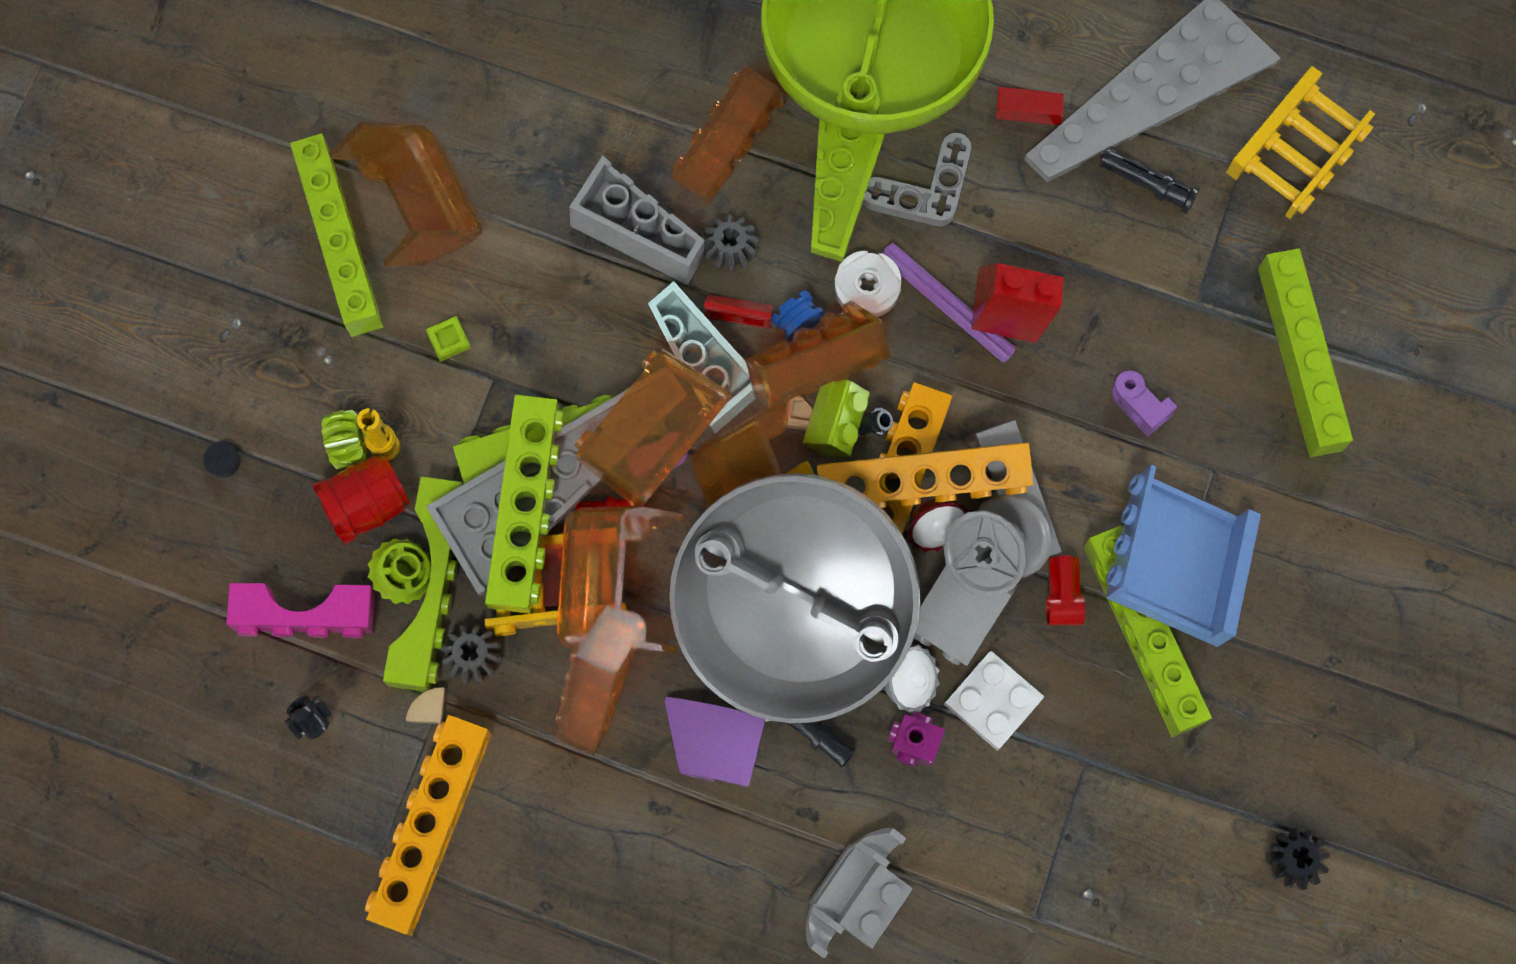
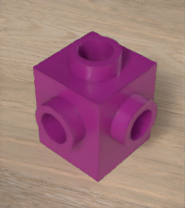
M913 712L912 716L905 714L901 723L894 721L887 741L894 743L891 753L897 754V761L912 767H916L917 762L931 767L945 729L932 725L933 719ZM909 736L917 737L920 743L911 742Z

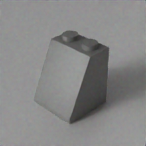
M946 565L920 606L919 621L914 638L926 646H930L932 643L943 650L942 655L956 665L963 663L967 666L1019 584L1017 583L1014 589L1001 596L983 597L969 592L960 585Z

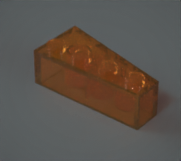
M851 300L843 305L844 311L834 316V313L830 312L822 316L819 326L810 329L803 327L794 332V340L789 343L787 341H778L746 359L754 397L768 408L780 407L785 405L788 400L799 395L814 393L823 385L843 381L850 374L859 370L876 367L879 362L891 358L883 321Z

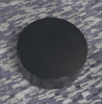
M217 442L205 451L203 462L205 468L212 475L218 478H227L238 470L240 455L232 445L226 442Z

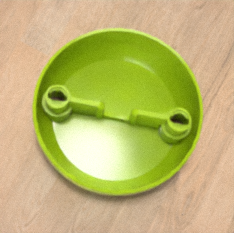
M763 0L761 8V34L765 55L773 74L786 93L803 109L829 124L846 130L869 134H886L919 127L939 118L957 105L973 87L986 63L991 47L994 26L992 0Z

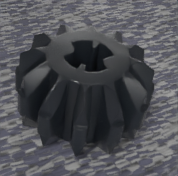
M1297 828L1290 829L1288 836L1284 833H1279L1276 835L1279 845L1271 844L1268 847V850L1275 854L1276 857L1268 859L1267 865L1278 866V870L1272 876L1274 879H1279L1285 875L1284 887L1291 888L1295 882L1299 890L1307 889L1308 881L1313 885H1318L1321 882L1318 873L1326 874L1329 871L1326 865L1320 863L1321 860L1330 858L1328 852L1320 853L1318 848L1323 846L1324 840L1318 839L1311 842L1313 836L1311 830L1304 831L1302 835H1300ZM1301 852L1300 859L1304 861V864L1296 866L1297 860L1292 857V854Z

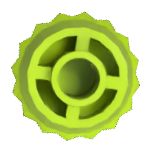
M395 538L390 542L381 543L380 548L373 551L372 559L368 563L370 568L368 578L373 582V590L380 592L382 599H390L394 604L400 602L410 604L413 600H421L423 594L427 592L430 582L431 561L429 553L424 551L420 544L412 543L408 539L399 540Z

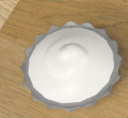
M919 644L910 647L905 660L893 678L884 686L890 699L897 704L900 710H905L909 714L913 711L920 713L924 707H929L931 699L936 697V688L940 684L937 678L940 670L935 665L936 658L929 654L928 649H922Z

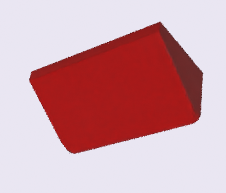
M998 87L995 119L1061 125L1064 114L1063 93Z
M709 294L704 302V316L707 319L764 329L771 328V318L774 312L773 305Z

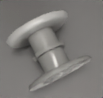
M1005 494L990 498L982 503L977 511L968 512L956 519L946 533L943 549L948 569L954 579L966 590L983 597L1001 596L1014 589L1022 577H1028L1042 568L1050 555L1052 537L1049 523L1038 507L1026 498Z

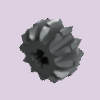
M728 213L724 223L715 217L713 220L714 228L706 227L704 230V235L706 236V239H704V250H707L705 254L706 260L708 262L716 260L715 268L718 270L724 264H727L729 272L732 273L737 263L745 269L747 267V259H755L756 251L754 248L759 245V239L753 236L755 227L753 225L745 226V218L743 216L738 218L736 222H732V216ZM727 240H731L732 244L733 241H736V245L730 247V243H728L727 246H725L724 242Z
M475 624L471 634H469L467 627L461 625L460 632L462 636L458 638L454 633L450 632L448 637L454 644L442 645L441 650L450 655L442 660V664L445 667L453 666L449 672L452 678H456L462 673V682L469 684L471 676L474 674L476 681L480 684L483 682L481 672L485 670L490 676H493L495 671L489 664L501 663V657L493 654L501 649V645L498 641L491 642L494 636L491 630L481 635V626ZM475 647H477L478 658L473 661L469 657L468 661H466L468 657L465 651L469 648L474 651Z

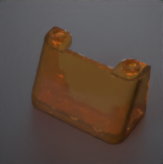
M654 349L640 365L645 369L594 432L592 433L587 429L574 444L579 449L574 458L638 510L643 507L733 396L722 386L665 349H662L659 353Z

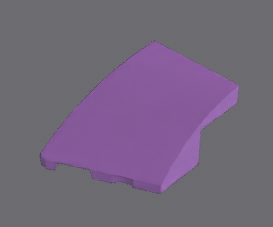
M666 697L665 706L680 774L710 782L719 780L749 788L766 719L727 707Z

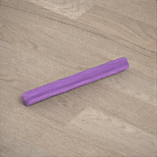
M891 243L885 248L882 254L894 261L901 276L1001 362H1006L1012 357L1015 347L1009 341L997 334L972 330L973 311L897 245Z

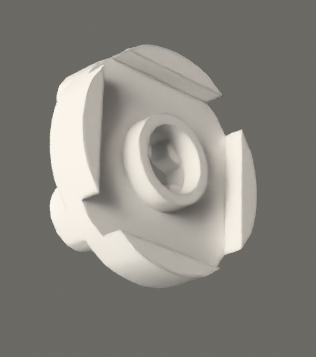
M868 251L855 252L845 258L839 265L834 281L836 298L847 312L855 315L860 320L882 316L895 306L900 296V271L894 261L884 254L879 253L877 255L875 253H868ZM862 278H866L868 281L872 279L876 281L873 291L860 288L862 286Z

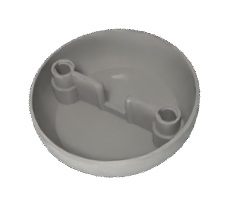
M795 473L767 476L742 484L721 496L698 518L683 540L675 559L670 583V611L675 635L685 658L694 672L716 695L735 708L753 716L777 722L811 723L827 720L850 712L866 703L893 678L905 660L914 640L919 621L920 588L917 570L907 542L896 524L874 501L855 488L837 480L818 475ZM707 551L725 561L722 563L713 562L709 559ZM865 636L883 646L873 648L867 645Z

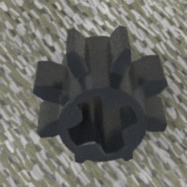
M302 696L293 701L288 707L287 714L289 718L285 720V723L297 739L305 735L308 739L312 740L321 736L328 729L329 721L327 717L331 715V712L319 696H316L313 700L308 696Z

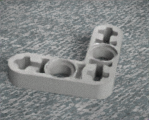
M952 133L944 138L930 189L881 177H873L870 179L863 205L872 211L934 226L948 225L955 216L971 152L970 140L961 133ZM954 144L960 145L961 150L958 153L956 164L949 163L952 153L950 148H953ZM950 172L957 177L958 182L954 186L946 187L940 183L939 177L943 173ZM875 188L881 189V195H883L879 196L878 200L871 199L872 194L870 192H873ZM891 191L896 192L893 205L889 204ZM906 194L912 195L917 199L918 204L915 208L905 209L900 205L899 199ZM941 195L947 196L946 211H944L943 216L937 215L935 209L939 205Z

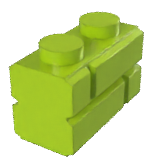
M822 380L803 445L823 456L836 457L837 455L839 457H850L854 443L858 438V430L864 411L867 408L870 393L849 380Z

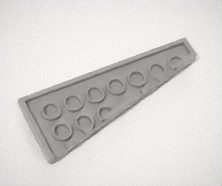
M1203 0L1028 152L1024 160L1048 183L1079 167L1081 163L1099 154H1105L1109 147L1112 148L1126 140L1130 141L1138 137L1140 133L1154 126L1158 127L1195 108L1197 104L1214 95L1218 96L1226 92L1228 88L1242 81L1246 82L1252 79L1254 75L1269 67L1273 68L1281 58L1221 0Z
M668 366L565 425L562 432L556 431L554 445H560L557 466L551 465L549 478L555 479L553 500H546L545 513L550 514L549 531L686 399L685 392ZM505 461L426 506L479 597L487 592ZM533 462L528 463L523 467L522 474L526 477H534L540 472L541 466ZM523 497L518 501L517 509L522 512L531 511L535 507L536 500L532 497ZM526 531L517 532L512 538V544L517 547L526 546L531 540V534Z

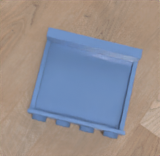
M1151 465L1140 474H1135L1129 484L1128 492L1131 493L1129 504L1125 507L1121 516V522L1124 525L1122 533L1114 545L1116 558L1106 578V583L1109 584L1106 598L1218 647L1236 636L1261 514L1248 509L1237 517L1154 479L1156 466Z

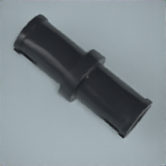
M819 721L787 723V725L811 742L810 746L814 750L819 748L838 763L841 768L848 763L856 751L855 748H852L832 732L833 728L829 724L823 725Z

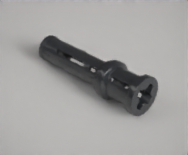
M1111 147L1107 149L1099 165L1155 193L1157 200L1161 202L1166 200L1182 208V212L1185 214L1190 210L1200 191L1198 186L1192 188L1176 180L1175 175L1172 173L1164 175L1119 153Z

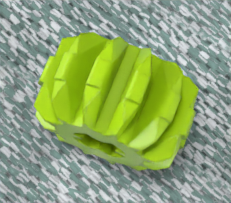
M340 410L326 415L321 423V432L329 462L336 469H346L351 464L354 465L367 459L365 435L357 424V414L353 410Z

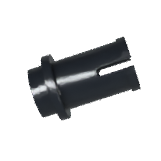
M875 408L870 413L863 414L858 435L862 436L869 433L876 435L886 434L893 425L892 415L883 408Z

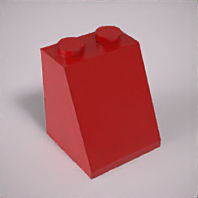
M1000 263L980 267L977 274L971 329L1037 343L1061 309L1064 277Z

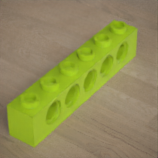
M322 133L291 142L292 152L343 323L351 337L383 328L329 146Z
M515 395L485 600L488 609L531 614L532 604L538 605L541 584L535 583L537 569L543 570L545 561V549L540 548L542 534L548 535L550 514L545 513L546 500H553L555 479L549 478L551 465L557 466L560 445H554L556 431L562 432L564 423V411H559L557 399ZM533 429H541L546 433L544 439L537 443L528 441L526 439L527 434ZM533 462L541 466L540 472L534 477H526L522 474L523 467L528 463ZM523 497H532L536 500V504L531 511L522 512L517 509L518 501ZM526 531L531 534V540L526 546L517 547L512 544V538L517 532ZM514 566H522L526 569L525 577L519 582H512L507 579L508 571Z
M1121 525L1089 538L1083 547L1105 595H1107L1109 584L1106 583V578L1116 558L1114 545L1123 529ZM1107 598L1171 737L1203 725L1212 719L1169 625Z

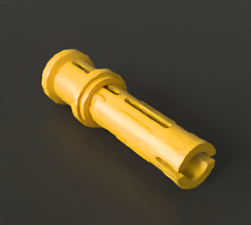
M370 408L360 411L357 416V424L365 435L364 441L372 456L376 455L378 458L385 456L388 462L394 460L400 452L401 445L392 428L383 423L376 410L373 409L372 413Z

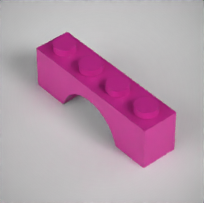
M230 583L226 625L237 631V635L244 637H256L259 631H269L275 637H293L294 632H307L308 637L327 638L330 632L342 633V637L363 638L364 633H374L376 591L373 590L371 585H335L329 597L321 605L308 611L295 612L280 607L273 591L265 583Z

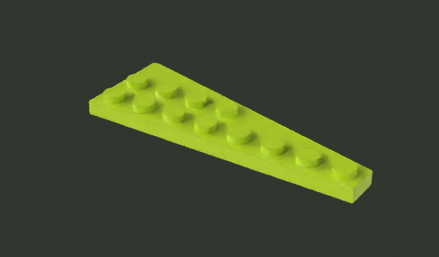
M819 119L811 253L843 262L886 134L854 132L836 127Z

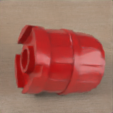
M375 455L354 465L351 464L327 481L322 479L311 485L315 495L319 496L322 502L321 506L344 546L356 540V536L385 525L386 522L404 512V507L410 504L399 479L385 456L378 458Z

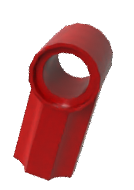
M1071 555L1050 557L1048 559L1049 595H1047L1046 599L1047 624L1084 625L1085 599L1080 591L1079 557Z

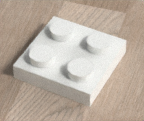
M990 651L944 705L998 751L1041 702L1044 696Z

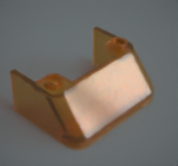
M359 122L328 153L331 159L356 160L361 174L366 179L375 182H386L411 234L406 235L401 240L400 245L383 260L385 267L423 266L473 242L482 233V224L435 134L427 127L410 124Z
M640 506L580 508L567 516L564 524L557 635L565 647L648 659L677 653V646L646 642V625L642 617L635 612L621 609L626 541H642L650 535L652 528L662 529L685 521V514Z

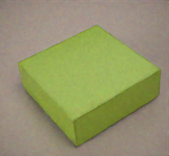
M457 316L425 329L440 362L471 349Z

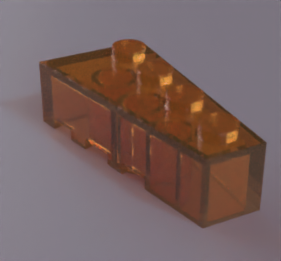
M746 65L741 72L737 71L731 77L727 86L729 91L723 100L718 99L713 104L709 112L711 118L704 128L699 127L690 141L692 144L691 148L685 156L682 154L676 160L672 168L674 173L671 178L678 185L707 204L712 202L733 174L735 166L732 163L734 160H742L751 150L752 136L755 132H764L769 126L773 108L776 107L781 110L787 102L777 85Z
M605 605L585 641H577L569 658V661L573 663L570 665L564 679L567 685L559 700L562 705L554 721L559 724L556 739L595 756L610 728L620 698L619 694L628 675V672H626L638 646L635 642L643 631L644 621Z

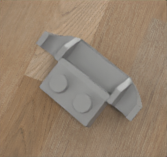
M884 828L871 832L853 844H848L808 902L810 908L806 918V939L808 946L821 957L825 958L827 956V947L836 932L842 934L844 929L866 946L873 948L913 888L886 868L890 863L886 859L889 853L906 840L894 828Z

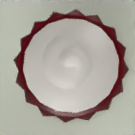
M935 499L926 501L911 516L910 529L907 532L909 543L913 544L914 549L921 548L924 552L929 550L938 552L944 547L946 533L953 522L969 511L965 509L964 505H959L955 501L935 502Z

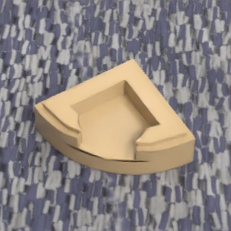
M789 392L783 427L806 431L813 409L802 396L796 393Z
M444 687L434 688L419 695L411 704L407 712L406 721L430 724L443 722L446 689Z

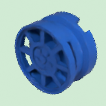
M808 291L800 292L798 294L799 299L792 297L779 308L780 315L778 316L775 313L771 318V322L775 327L781 328L785 332L784 338L787 342L796 341L804 336L825 315L821 307L816 308L813 304V297Z

